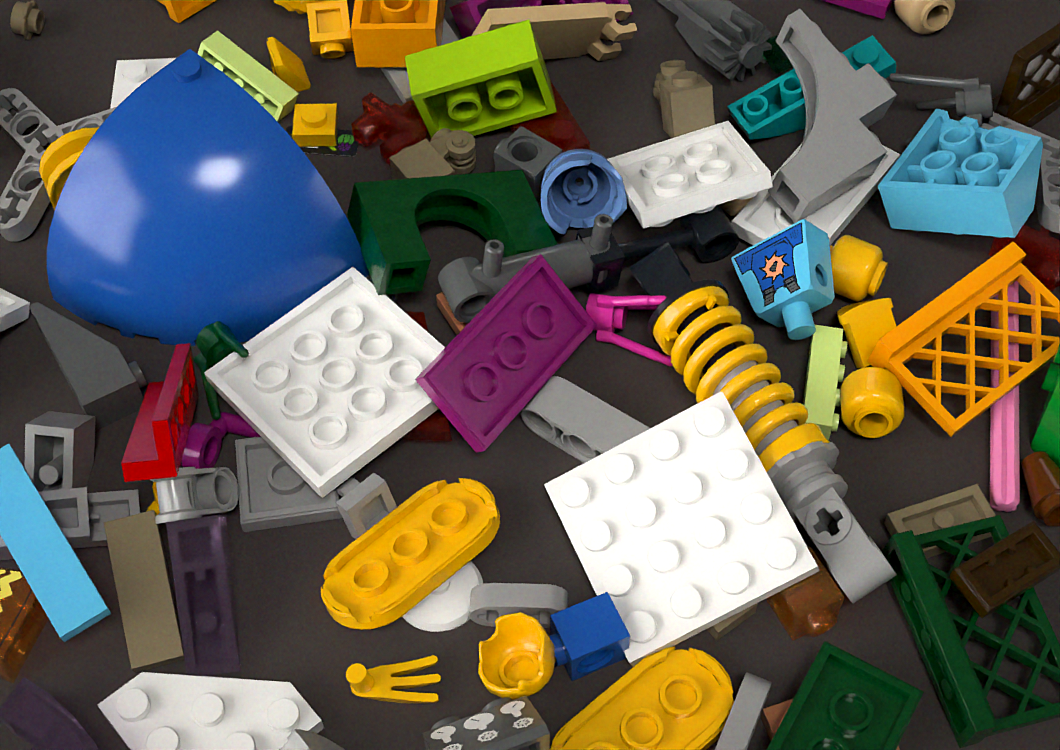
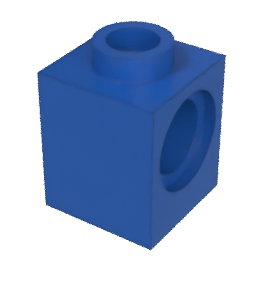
M608 592L550 615L549 637L555 646V666L564 665L571 681L626 659L624 651L629 649L630 634Z

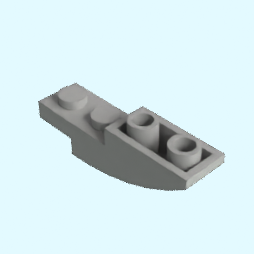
M87 487L39 492L72 548L108 546L103 522L140 513L138 489L87 493ZM0 536V560L14 559Z

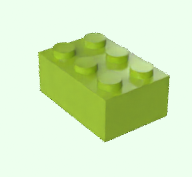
M529 19L405 56L411 96L431 138L437 131L443 128H449L451 131L463 130L476 136L557 112L549 74Z

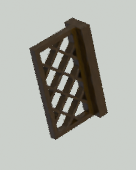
M1060 23L1014 54L1002 93L992 99L994 113L1031 128L1060 107Z

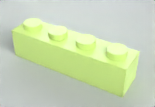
M218 30L201 42L198 55L239 84L277 122L293 110L299 93Z
M815 325L816 332L812 335L810 341L803 405L808 410L806 423L818 425L823 435L829 440L831 431L837 432L840 414L834 413L835 406L840 407V389H837V384L843 381L845 365L840 364V358L845 359L848 342L842 341L844 329Z

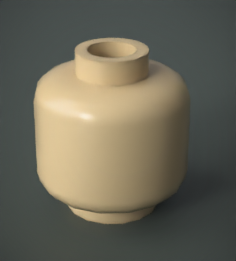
M894 0V8L899 18L912 31L922 35L932 34L948 24L954 13L955 0Z

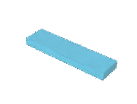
M10 444L0 448V536L59 637L66 642L110 615L111 611Z

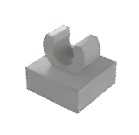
M372 473L361 483L351 477L336 489L342 498L335 503L354 539L360 537L397 508L386 481L376 473Z

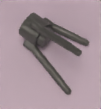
M891 73L889 75V80L892 82L964 89L955 91L956 98L920 101L916 104L918 110L956 107L957 117L966 116L977 119L979 126H982V118L993 117L991 83L979 84V78L963 80L913 74ZM914 137L907 139L905 145L908 146Z

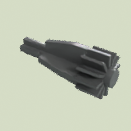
M657 0L679 17L675 26L693 51L730 80L736 77L738 80L743 81L746 70L754 75L756 73L754 66L759 62L765 64L766 59L762 57L763 51L772 49V45L766 41L772 36V33L765 29L767 26L729 0Z

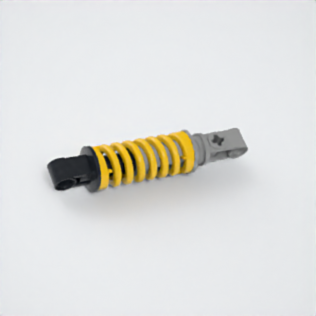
M668 241L631 266V272L647 295H664L667 297L660 305H657V308L651 315L647 326L648 334L660 346L662 351L671 357V363L675 371L683 376L687 389L696 395L697 403L721 391L724 393L796 526L803 525L828 563L826 565L849 600L854 604L895 577L897 574L873 539L867 536L842 499L847 493L848 485L841 475L835 474L832 470L837 463L838 448L833 442L826 439L818 425L806 423L808 410L805 405L798 402L792 403L794 399L793 388L787 383H779L781 379L780 369L772 363H766L768 357L766 349L760 344L753 343L754 332L752 329L741 324L742 318L738 309L728 306L729 294L725 286L720 281L714 279L693 282L690 278V272ZM836 521L840 531L836 535L831 536L827 526Z

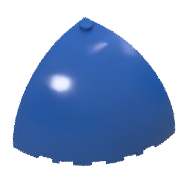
M191 49L184 52L137 87L101 124L85 146L63 186L55 207L47 244L48 282L53 299L57 303L95 326L100 322L119 329L121 336L133 339L136 334L159 338L160 344L167 345L191 343V346H195L199 332L207 325L217 321H221L228 326L240 343L246 342L351 267H354L371 282L368 268L361 253L360 244L345 213L305 153L256 99L230 77Z

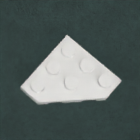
M141 672L97 704L102 714L130 750H279L288 742L287 737L295 729L315 734L324 729L322 720L290 682Z

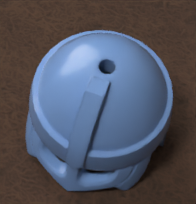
M572 149L561 153L546 167L541 182V209L546 222L555 231L563 235L566 234L568 227L584 229L593 227L595 217L599 214L609 215L614 223L627 209L623 178L604 156L595 151ZM579 177L583 179L581 182L575 181Z

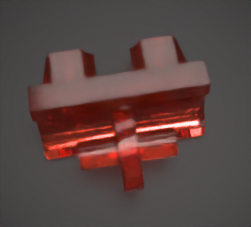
M372 92L362 98L364 113L351 124L354 139L364 147L370 146L379 138L384 141L379 145L380 154L389 165V157L406 147L424 140L427 130L414 100H409L402 106L398 103H393L390 106Z
M1023 225L1015 238H994L989 256H994L1014 241L1026 253L1021 263L1051 293L1060 286V240L1050 236L1052 231L1044 228L1043 225L1040 231Z

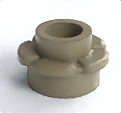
M31 0L27 3L18 1L15 3L11 13V30L15 34L24 35L25 40H30L33 33L40 34L42 32L45 15L43 10H39L36 1Z

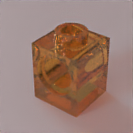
M811 547L808 549L820 571L766 598L792 641L808 633L811 637H817L830 630L837 623V617L844 600L843 594Z

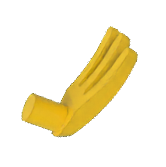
M435 655L366 669L360 663H355L349 666L346 671V678L350 683L352 692L365 699L408 704L437 703L439 701V696L436 693L395 690L423 687L441 682L439 674L397 677L436 665L439 660Z

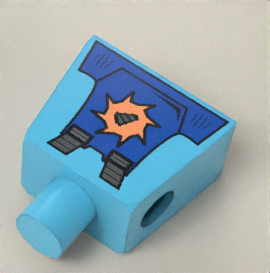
M802 219L731 257L733 266L754 312L758 317L777 327L786 326L788 337L793 340L805 339L816 332L812 313L831 304L835 298L828 234L807 220Z

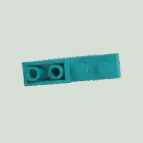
M873 35L842 52L855 70L869 63L885 79L891 73H896V61ZM795 69L790 70L727 106L728 112L749 139L784 135L806 127L804 94Z

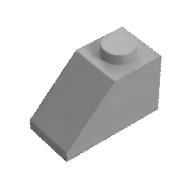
M48 411L25 424L24 468L39 492L87 486L94 464L95 416Z

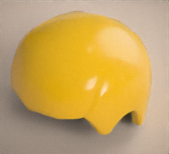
M522 612L501 615L495 620L496 630L488 640L479 642L480 663L478 665V674L485 687L494 695L501 698L510 697L512 700L525 695L528 697L539 692L552 677L556 659L555 646L544 627L536 618Z

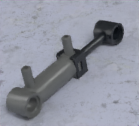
M720 204L716 205L713 210L705 213H691L682 216L680 220L682 229L621 244L617 243L611 232L613 219L609 215L599 214L595 217L593 227L577 230L575 241L504 258V244L496 239L489 240L485 245L482 263L473 257H462L453 260L440 271L438 281L454 317L459 322L469 323L533 256L539 254L545 258L568 289L585 285L588 292L593 293L617 287L624 261L647 256L667 241L673 249L688 246L696 251L701 261L711 263L722 260L730 255L739 244V236Z

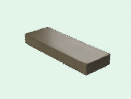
M155 510L103 522L131 669L134 673L186 660L160 527L155 521V516L157 515Z

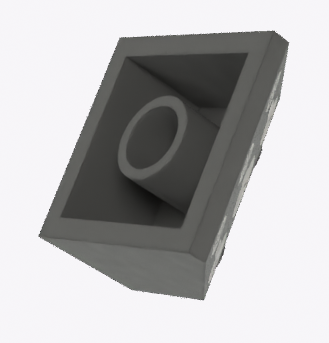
M526 695L512 700L510 697L496 699L488 703L482 709V712L463 719L460 716L444 718L435 723L430 731L423 733L426 750H550V733L547 725Z

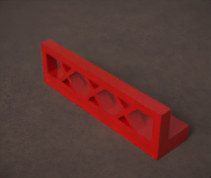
M191 343L176 344L165 381L150 382L147 386L121 462L124 482L178 476L199 397Z

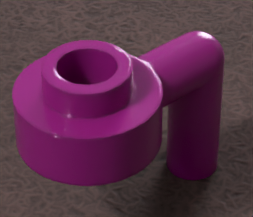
M221 412L220 419H213L209 425L199 422L192 425L182 457V466L196 467V469L213 468L220 454L222 438L227 432L249 438L260 437V435L240 415Z

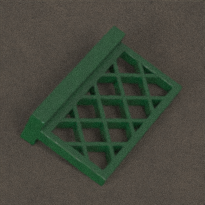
M1001 515L915 536L912 530L893 534L882 551L897 574L890 579V582L959 748L978 744L988 736L1060 717V702L1053 704L1032 693L1040 673L1057 681L1060 685V644L1034 587L1019 595L1020 599L1016 608L1005 604L994 611L1010 620L1002 639L975 625L979 617L975 609H973L967 621L950 612L944 600L949 589L963 595L949 575L956 567L960 566L962 559L968 561L978 555V553L968 548L973 536L990 532L995 544L1009 536ZM963 539L962 544L955 542L957 540ZM938 546L956 556L948 574L928 563L923 552L924 548ZM937 582L942 584L941 589H939ZM1018 624L1037 634L1042 645L1037 657L1010 643ZM957 629H958L959 631L963 632L961 638H960V635H959ZM970 636L997 650L989 670L969 659L965 646ZM1004 655L1032 668L1024 688L997 674ZM979 679L984 681L982 686L979 682ZM991 686L1019 699L1013 715L995 719L986 698ZM1027 704L1036 708L1024 712Z

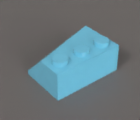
M936 108L878 185L890 227L892 229H905L917 232L931 231L953 233L956 235L970 234L994 236L997 238H1015L1034 210L1043 149L1042 138L1002 126L988 130L979 127L977 119L965 116L959 121L949 118L948 111Z

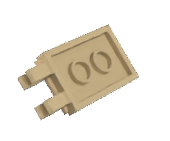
M593 2L487 9L472 36L529 19L543 59L580 57L589 53L597 61L616 58L622 49L620 43L608 46L603 44L600 39L612 40L613 42L631 39L637 32V27L635 23L622 26L615 20L622 21L629 17L632 13L630 4Z

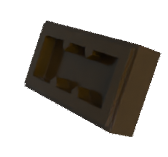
M1032 521L956 567L949 577L983 619L1060 570V552L1035 521Z

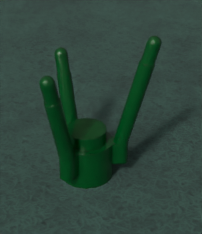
M221 321L209 324L199 332L196 344L201 353L194 358V362L201 372L211 417L214 420H219L221 417L216 390L207 381L204 372L232 352L237 353L242 358H246L249 355L248 350L237 340L230 328Z

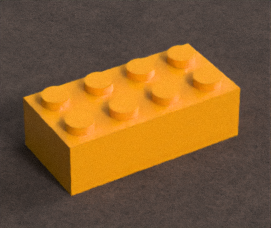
M355 0L351 35L356 66L375 68L406 67L405 56L440 46L446 0Z

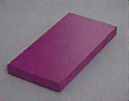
M539 254L533 256L415 380L476 453L482 452L491 445L597 325L545 258Z

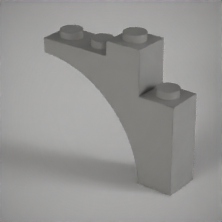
M801 9L787 16L776 42L793 65L802 87L806 107L804 139L799 152L785 166L779 169L772 182L773 187L768 189L769 194L794 223L808 217L875 172L888 151L881 145L877 135L867 128L884 117L897 95L890 87L888 81L880 76L869 63L855 70L850 65L847 57L832 45L823 35L820 27L811 21Z

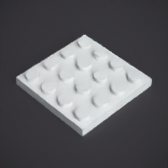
M351 267L243 344L249 352L248 357L242 358L237 353L232 352L204 372L207 381L216 392L323 498L439 409L415 379L445 347L386 295H378L375 286L354 267Z
M722 391L544 484L596 595L598 596L605 592L609 593L630 634L629 649L625 650L624 653L628 662L633 667L646 656L665 648L673 647L820 571Z

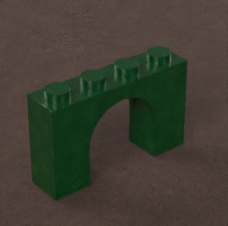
M522 170L355 182L347 212L348 219L360 244L361 253L378 295L422 291L431 259L417 226L425 222L449 220L467 225L480 233L487 242L493 239L501 241L504 244L503 258L558 245Z

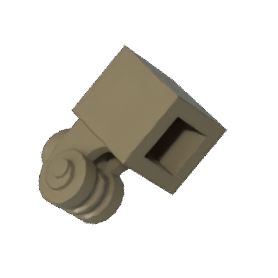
M669 60L661 63V72L656 75L653 95L661 105L663 130L668 136L674 138L715 125L712 85L702 75L697 74V72L688 71L686 69V62L683 60Z
M443 128L432 136L430 142L424 139L402 149L397 154L389 157L392 180L470 173L476 166V149L473 135L463 130L451 131L449 128Z

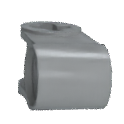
M183 467L179 468L177 477L150 479V481L156 482L160 513L155 516L156 524L202 518L203 515L229 512L236 507L239 499L237 479L234 473L226 467L202 469Z

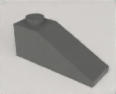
M36 302L29 305L41 334L84 414L95 416V431L140 410L143 401L140 389L147 386V382L135 360L127 363L117 346L43 304Z

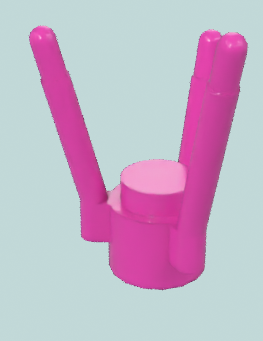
M591 293L588 297L586 312L597 325L594 331H597L596 341L615 344L655 362L657 361L672 367L671 357L614 333L616 329L625 328L628 310H655L657 305H660L667 297L664 295L611 296Z

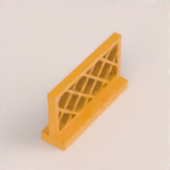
M1014 241L880 338L867 360L873 367L887 369L895 374L900 384L950 437L954 436L1055 357L1060 344V337L1041 335V318L1056 319L1060 323V300L1021 263L1026 253ZM1017 281L1031 295V304L1008 301V287ZM978 309L997 311L998 329L975 326V311ZM1008 313L1031 316V333L1008 330ZM966 319V324H959ZM946 333L966 336V354L941 351L942 336ZM975 337L998 340L999 359L976 356ZM1008 342L1032 345V361L1027 363L1009 360ZM932 344V349H925ZM1042 347H1048L1045 351L1042 352ZM912 358L932 361V380L915 377L904 364ZM941 362L965 365L966 384L941 381ZM975 367L999 370V386L996 388L975 386ZM1009 372H1016L1011 377H1009ZM941 392L965 395L966 411L955 419L941 404ZM975 397L982 398L975 404Z

